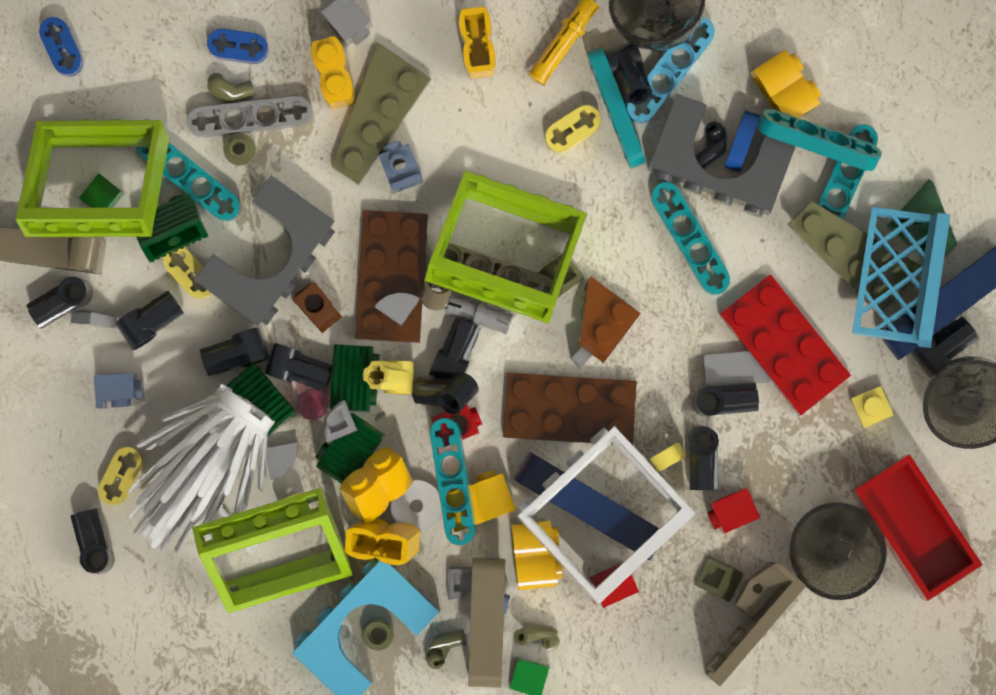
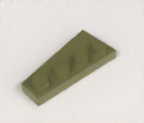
M377 43L332 163L333 169L358 186L378 159V155L382 153L383 147L389 143L431 81L430 77L380 43Z
M809 201L787 225L858 294L868 234L813 201ZM874 238L873 245L879 240ZM883 245L871 254V259L878 269L893 259ZM906 256L901 259L911 273L922 267ZM897 263L882 273L892 287L907 277ZM871 266L869 267L868 276L874 273V270L871 268ZM877 276L867 284L866 291L875 300L887 292L888 288ZM911 281L905 284L900 289H898L896 292L900 295L904 291V289L911 283ZM891 294L877 304L882 312L895 300V297ZM865 298L864 301L867 304H870L869 301Z

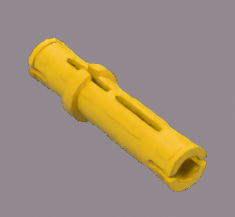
M580 0L570 16L562 20V27L528 73L533 80L542 86L546 85V82L577 38H582L585 34L584 28L600 8L593 0Z

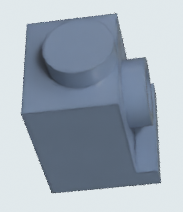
M397 141L383 147L384 153L378 156L393 194L423 183L409 144L402 146L401 141ZM396 159H403L405 161L403 169L396 170L393 167Z
M128 372L94 376L97 409H108L107 402H111L112 408L131 406V400L144 398L143 380L137 379V373Z

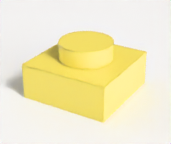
M882 386L850 398L862 428L894 416Z

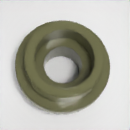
M236 133L227 138L224 143L223 152L230 163L242 166L252 161L256 153V146L248 135ZM238 143L245 145V151L240 155L235 154L233 151L234 146Z
M370 619L362 628V640L372 650H383L392 643L394 629L386 619ZM374 628H381L384 631V637L381 640H375L372 637V630Z

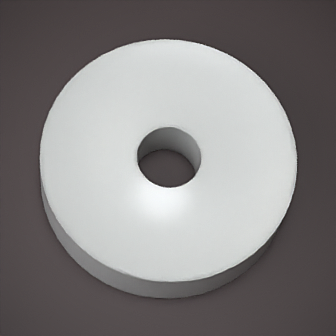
M413 480L410 488L401 497L391 502V513L394 520L415 525L421 529V532L433 527L442 514L438 490L428 482ZM420 500L423 503V509L420 512L412 511V501Z

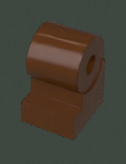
M314 280L310 281L291 297L292 301L322 334L342 318Z

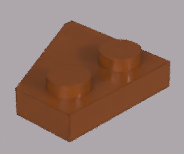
M591 276L584 287L586 294L581 311L582 327L579 330L578 345L604 363L641 313Z

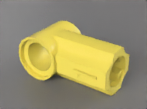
M371 361L370 365L364 369L363 380L369 384L370 389L384 390L385 394L411 395L414 382V362Z

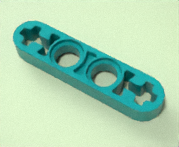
M600 46L587 51L586 56L629 168L632 169L645 164L646 161L603 48Z
M774 109L764 110L757 125L760 132L770 138L866 171L875 170L882 155L881 150L869 142Z
M858 125L849 133V136L854 137L855 134L860 135L862 132L868 133L867 139L871 141V144L877 146L878 135L870 125ZM836 161L817 204L821 207L823 206L829 212L838 213L839 217L844 219L865 170L858 168V174L855 177L848 178L841 172L842 162ZM832 189L841 190L845 195L844 204L840 207L830 205L827 200L829 191Z
M169 143L168 148L171 149V152L166 155L163 175L186 194L190 193L192 199L217 219L223 222L235 220L241 212L239 199ZM136 147L137 153L147 162L148 154L144 153L146 147ZM173 158H180L185 163L184 171L177 176L169 174L167 170V164ZM198 178H205L210 183L208 193L202 196L194 194L192 190V184ZM217 188L222 190L217 194L219 198L225 202L229 201V199L233 200L231 206L234 210L231 214L228 212H224L222 215L219 214L221 207L213 200L210 206L206 204L214 196Z
M669 182L658 184L651 194V202L702 289L710 295L722 294L728 289L730 284V276L679 189ZM662 189L666 193L670 191L674 193V196L671 198L674 208L679 204L683 207V210L674 212L670 218H667L664 214L670 212L668 205L665 202L660 204L657 201L660 197L659 191ZM679 216H685L691 222V230L686 234H679L673 228V221ZM695 244H702L707 248L708 256L702 262H696L690 257V248ZM713 259L717 265L710 268L716 276L720 274L723 276L724 279L720 282L722 288L717 289L715 285L709 287L707 282L710 276L707 270L700 274L697 268L706 266Z
M442 418L433 423L430 429V438L446 537L451 543L464 545L474 539L476 524L462 433L459 424L455 420ZM446 423L449 429L454 430V435L449 436L450 446L457 444L458 451L439 453V447H445L444 438L437 436V431L442 430V424ZM447 456L456 457L460 464L458 472L453 475L446 474L442 469V461ZM453 488L460 489L464 493L465 500L460 507H452L447 502V494ZM467 509L468 516H461V522L463 526L469 527V532L464 534V540H460L458 534L452 533V528L457 527V518L453 517L450 519L449 512L458 513Z

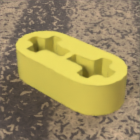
M583 105L552 124L545 134L547 147L555 153H564L593 135L601 124L599 111L591 105ZM584 112L587 116L594 115L595 118L592 120L593 127L588 128V126L583 125L577 130L575 129L574 125L581 121V113ZM568 129L572 131L565 138L566 145L562 146L559 142L556 144L551 142L554 138V131L558 130L559 133H564Z
M184 247L183 249H178L177 252L173 251L172 254H167L163 257V264L166 270L189 295L197 299H205L211 295L207 290L204 292L199 289L195 292L192 290L195 284L189 275L194 273L197 276L204 266L188 249ZM173 253L178 255L185 253L186 257L183 261L189 267L186 272L179 266L171 267L170 264L173 262L171 256Z
M678 441L652 456L649 460L654 469L659 473L687 456Z
M124 447L115 453L98 487V495L104 503L119 505L128 498L130 493L126 492L135 484L144 465V458L140 451L132 447ZM130 453H133V460L137 462L135 468L128 467L124 475L120 474L124 467V463L120 461L122 455L129 456ZM119 477L122 480L118 489L122 491L120 497L114 496L111 500L108 498L109 492L105 490L106 486L114 485Z

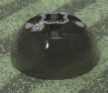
M609 0L610 16L621 36L631 44L651 51L668 50L687 41L698 29L705 11V0Z
M979 356L959 357L945 363L932 375L923 395V414L929 429L941 441L963 449H977L996 443L995 361Z
M834 502L817 506L807 512L794 528L790 540L792 567L799 580L810 591L823 598L848 600L858 597L875 585L885 568L887 545L883 531L869 513L855 505Z

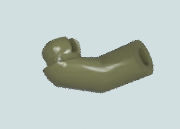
M213 73L207 79V89L211 95L225 103H233L255 96L250 80L233 85L225 80L220 73Z
M529 625L516 630L514 633V640L519 645H525L542 639L543 647L548 649L558 646L560 643L557 637L558 631L553 626Z
M464 629L433 637L425 652V660L429 667L432 669L441 668L445 664V659L451 648L467 645Z

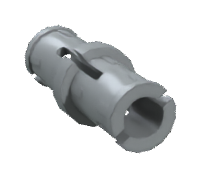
M453 294L450 297L445 312L447 315L473 322L472 324L478 327L482 325L502 332L505 335L508 332L513 317L511 314L509 315L486 307V303L480 302L476 304L456 297Z

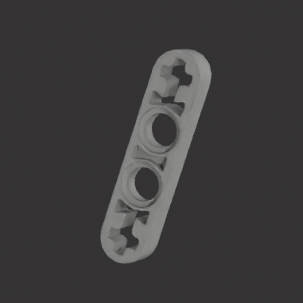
M302 96L194 108L187 116V126L195 136L202 138L294 128L309 123L313 110L309 101ZM296 103H300L304 109L307 108V112L302 113L301 119L296 120L293 114L284 115L286 122H280L281 113L278 105L284 104V111L293 110ZM264 106H269L275 111L273 121L268 124H263L257 119L258 110ZM231 110H238L243 115L242 123L235 128L229 127L225 123V116ZM220 111L219 122L222 129L216 130V123L206 124L203 131H200L197 125H193L194 121L199 120L200 114H204L206 119H216L214 112Z

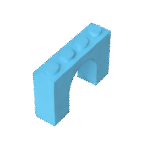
M375 558L361 571L365 577L357 585L351 581L338 595L342 601L334 609L328 606L316 618L320 623L312 633L306 629L293 643L297 649L292 654L335 695H362L373 683L347 657L341 646L340 629L345 617L353 609L368 604L385 607L397 616L416 636L440 612L393 565L381 561L378 562Z

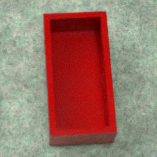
M910 454L903 455L850 490L922 600L929 601L983 565Z

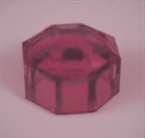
M308 389L299 396L297 409L304 419L318 421L328 414L330 401L322 391Z

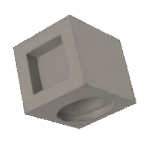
M335 0L321 12L325 21L347 47L353 42L355 45L360 44L371 34L369 31L372 27L371 21L353 0Z

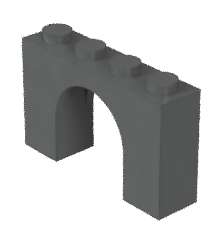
M676 94L648 168L649 171L654 172L652 177L662 182L671 183L673 179L684 183L683 189L701 195L702 191L714 195V201L727 206H731L732 202L745 206L743 211L756 217H762L763 214L769 215L772 212L796 146L764 135L754 163L746 173L731 179L714 177L703 170L694 153L695 136L707 105Z
M272 175L252 200V205L279 223L287 232L291 242V256L287 265L282 271L270 278L253 279L242 275L213 254L194 280L195 283L256 327H259L262 322L266 325L269 324L278 311L274 305L280 296L285 299L288 298L297 285L293 279L299 270L306 273L317 258L312 254L318 244L325 247L335 233L331 228L334 224L333 219Z

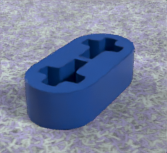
M50 17L44 20L40 25L39 34L53 66L63 76H76L81 72L84 61L70 28L58 17ZM52 25H55L58 29L63 28L59 32V37L62 41L59 45L52 36L47 37V34L51 32L50 27ZM64 49L71 57L76 56V60L72 62L73 68L68 69L65 65L60 66V63L64 61L61 53Z
M217 29L207 39V47L210 53L220 60L259 64L269 54V46L266 40L256 33ZM221 36H226L227 42L236 44L235 48L225 47L223 52H219L214 42L220 41ZM253 41H257L259 47L263 48L262 52H256L255 57H251L248 50L240 49L241 45L251 46Z
M748 110L744 111L724 167L740 172L760 118L759 114Z

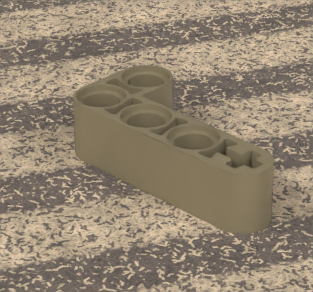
M0 227V261L102 274L106 242L100 238L25 237L21 229Z
M449 243L444 256L446 259L549 294L553 283L545 275ZM424 278L420 299L426 308L435 311L441 310L449 303L453 291L426 282ZM431 288H438L442 290V292H436Z
M472 558L468 687L501 688L505 558Z

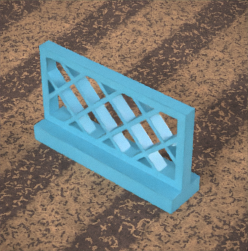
M872 207L852 334L916 343L919 347L931 348L951 214L937 213V215ZM877 216L891 218L898 228L883 237L876 228ZM899 219L908 221L902 224ZM914 222L929 223L928 234L917 242L906 230ZM902 232L912 246L897 255L887 242ZM874 235H876L879 241L873 245ZM926 242L924 253L920 246ZM883 245L893 259L878 269L871 259V254ZM916 249L924 260L923 266L911 273L901 259ZM897 263L907 277L892 287L882 273ZM871 266V268L874 270V273L868 276L869 267ZM919 274H921L920 284L915 279ZM878 276L888 288V291L873 300L866 291V286ZM911 281L919 291V294L915 300L906 305L896 291ZM892 294L902 309L887 318L877 304ZM866 298L870 304L863 308L864 299ZM917 305L916 314L914 315L910 309ZM872 308L875 309L884 321L874 329L860 327L862 315ZM906 312L914 322L913 334L898 332L891 322ZM888 326L891 331H886L882 329Z

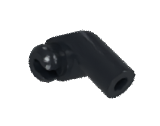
M712 121L706 125V148L695 155L703 169L726 151V129L717 121Z

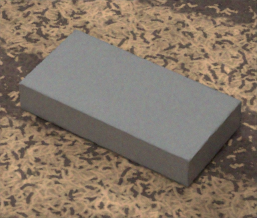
M749 351L703 355L705 388L771 382V378Z

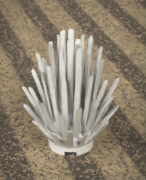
M221 383L214 394L172 409L173 411L162 415L160 420L167 422L186 414V416L135 445L140 448L145 446V449L151 450L157 445L162 446L197 423L190 431L172 444L171 449L126 492L133 493L141 484L149 483L171 461L137 498L135 503L138 507L127 518L133 519L144 507L143 512L145 516L133 533L141 531L142 537L149 535V538L153 540L151 542L152 548H157L160 544V550L163 551L176 534L177 537L181 536L174 548L177 553L193 525L203 519L216 496L202 524L215 520L225 497L230 494L239 468L246 455L233 514L239 513L241 504V512L247 510L258 452L257 488L261 492L263 491L264 476L266 477L267 434L275 421L247 399L233 393V390Z

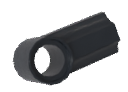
M632 41L604 51L626 103L638 105L646 102V99L652 95V90L643 70L644 65L636 42Z
M67 277L58 286L26 306L33 321L40 329H43L76 308L86 306L93 297V289L90 283L84 279ZM79 283L82 288V295L78 300L72 301L69 296V289L73 284Z
M167 290L141 309L136 308L116 321L115 325L134 351L150 342L157 336L158 331L185 313L170 291Z
M961 316L936 336H932L931 348L918 346L910 353L927 376L931 378L952 362L953 357L979 339L972 325Z
M455 317L442 349L439 348L429 375L435 378H452L457 372L465 373L470 362L468 360L472 348H474L481 328Z
M259 327L239 332L231 336L232 339L200 349L201 359L208 376L216 375L238 366H250L253 362L259 363L269 359Z
M274 343L264 374L290 383L295 381L305 386L325 391L332 374L333 365L302 355L301 351Z
M457 372L452 378L418 377L413 382V392L411 395L415 404L440 406L445 412L457 415L478 393L479 387L472 376L464 372Z
M756 383L702 388L695 392L692 397V406L697 414L706 417L759 411ZM705 393H711L716 399V405L711 411L705 410L701 405V397Z
M699 426L694 428L688 437L689 490H718V435L709 427ZM700 432H708L712 437V444L706 450H699L695 446V437Z
M99 508L71 515L82 568L93 574L109 572L114 565L115 558L112 550L109 548ZM100 550L104 555V562L100 567L94 568L90 563V558L93 552Z

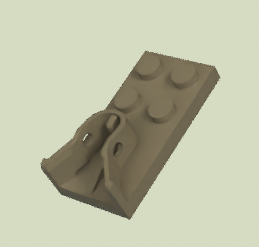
M775 562L767 563V565L747 579L736 599L735 606L749 617L751 621L745 628L739 626L727 639L730 643L729 647L723 654L717 651L706 664L709 670L705 674L718 686H721L806 585L782 564ZM758 583L760 585L759 592L755 593L753 591V586Z

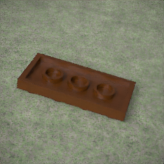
M363 210L356 340L420 343L423 307L421 299L402 326L376 309L375 306L386 296L395 293H408L420 298L425 274L428 214Z
M507 373L503 438L592 443L590 440L604 427L609 432L615 426L633 445L637 381Z

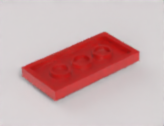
M771 274L719 314L744 348L752 354L771 378V382L798 416L803 415L851 377L850 373Z

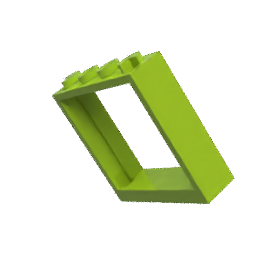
M83 119L81 121H36L15 218L24 236L151 237L169 144V136L162 120L113 119L93 121ZM150 147L139 207L41 208L53 148Z
M464 171L429 262L425 281L549 324L587 213L572 208V205H563L549 200L543 195H534L520 190L514 185L502 184L488 179L482 174L479 176ZM466 199L570 234L549 294L444 258Z
M321 488L192 527L198 555L228 614L353 575L348 555L345 553V545ZM319 501V507L310 509L309 503ZM318 525L322 526L331 550L227 582L214 558ZM212 533L213 539L206 541L204 535ZM238 586V591L231 592V588Z

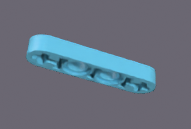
M697 17L692 19L647 76L652 90L651 96L660 99V101L655 103L652 98L646 108L649 114L641 113L639 116L634 114L636 108L633 103H627V112L631 121L637 124H644L649 122L711 43L715 29L710 20L704 17ZM703 25L707 28L705 34L708 38L700 37L694 47L699 50L695 53L690 45L681 42V40L685 38L689 43L695 33L691 28L695 26L699 29ZM678 49L686 51L689 55L688 64L682 67L674 65L671 60V54ZM656 75L666 76L670 81V87L664 92L656 91L651 84L653 77Z

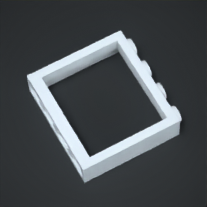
M615 426L609 432L605 427L590 440L594 446L585 454L581 450L574 454L566 462L570 468L560 476L555 472L542 484L546 490L538 498L531 494L518 506L521 510V513L517 516L519 521L596 604H600L696 514ZM613 443L676 513L605 580L595 587L531 517L603 450Z

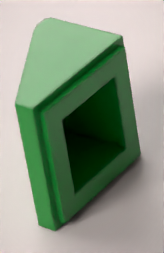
M98 173L79 199L90 208H113L124 193Z
M518 657L509 689L529 695H542L550 666Z

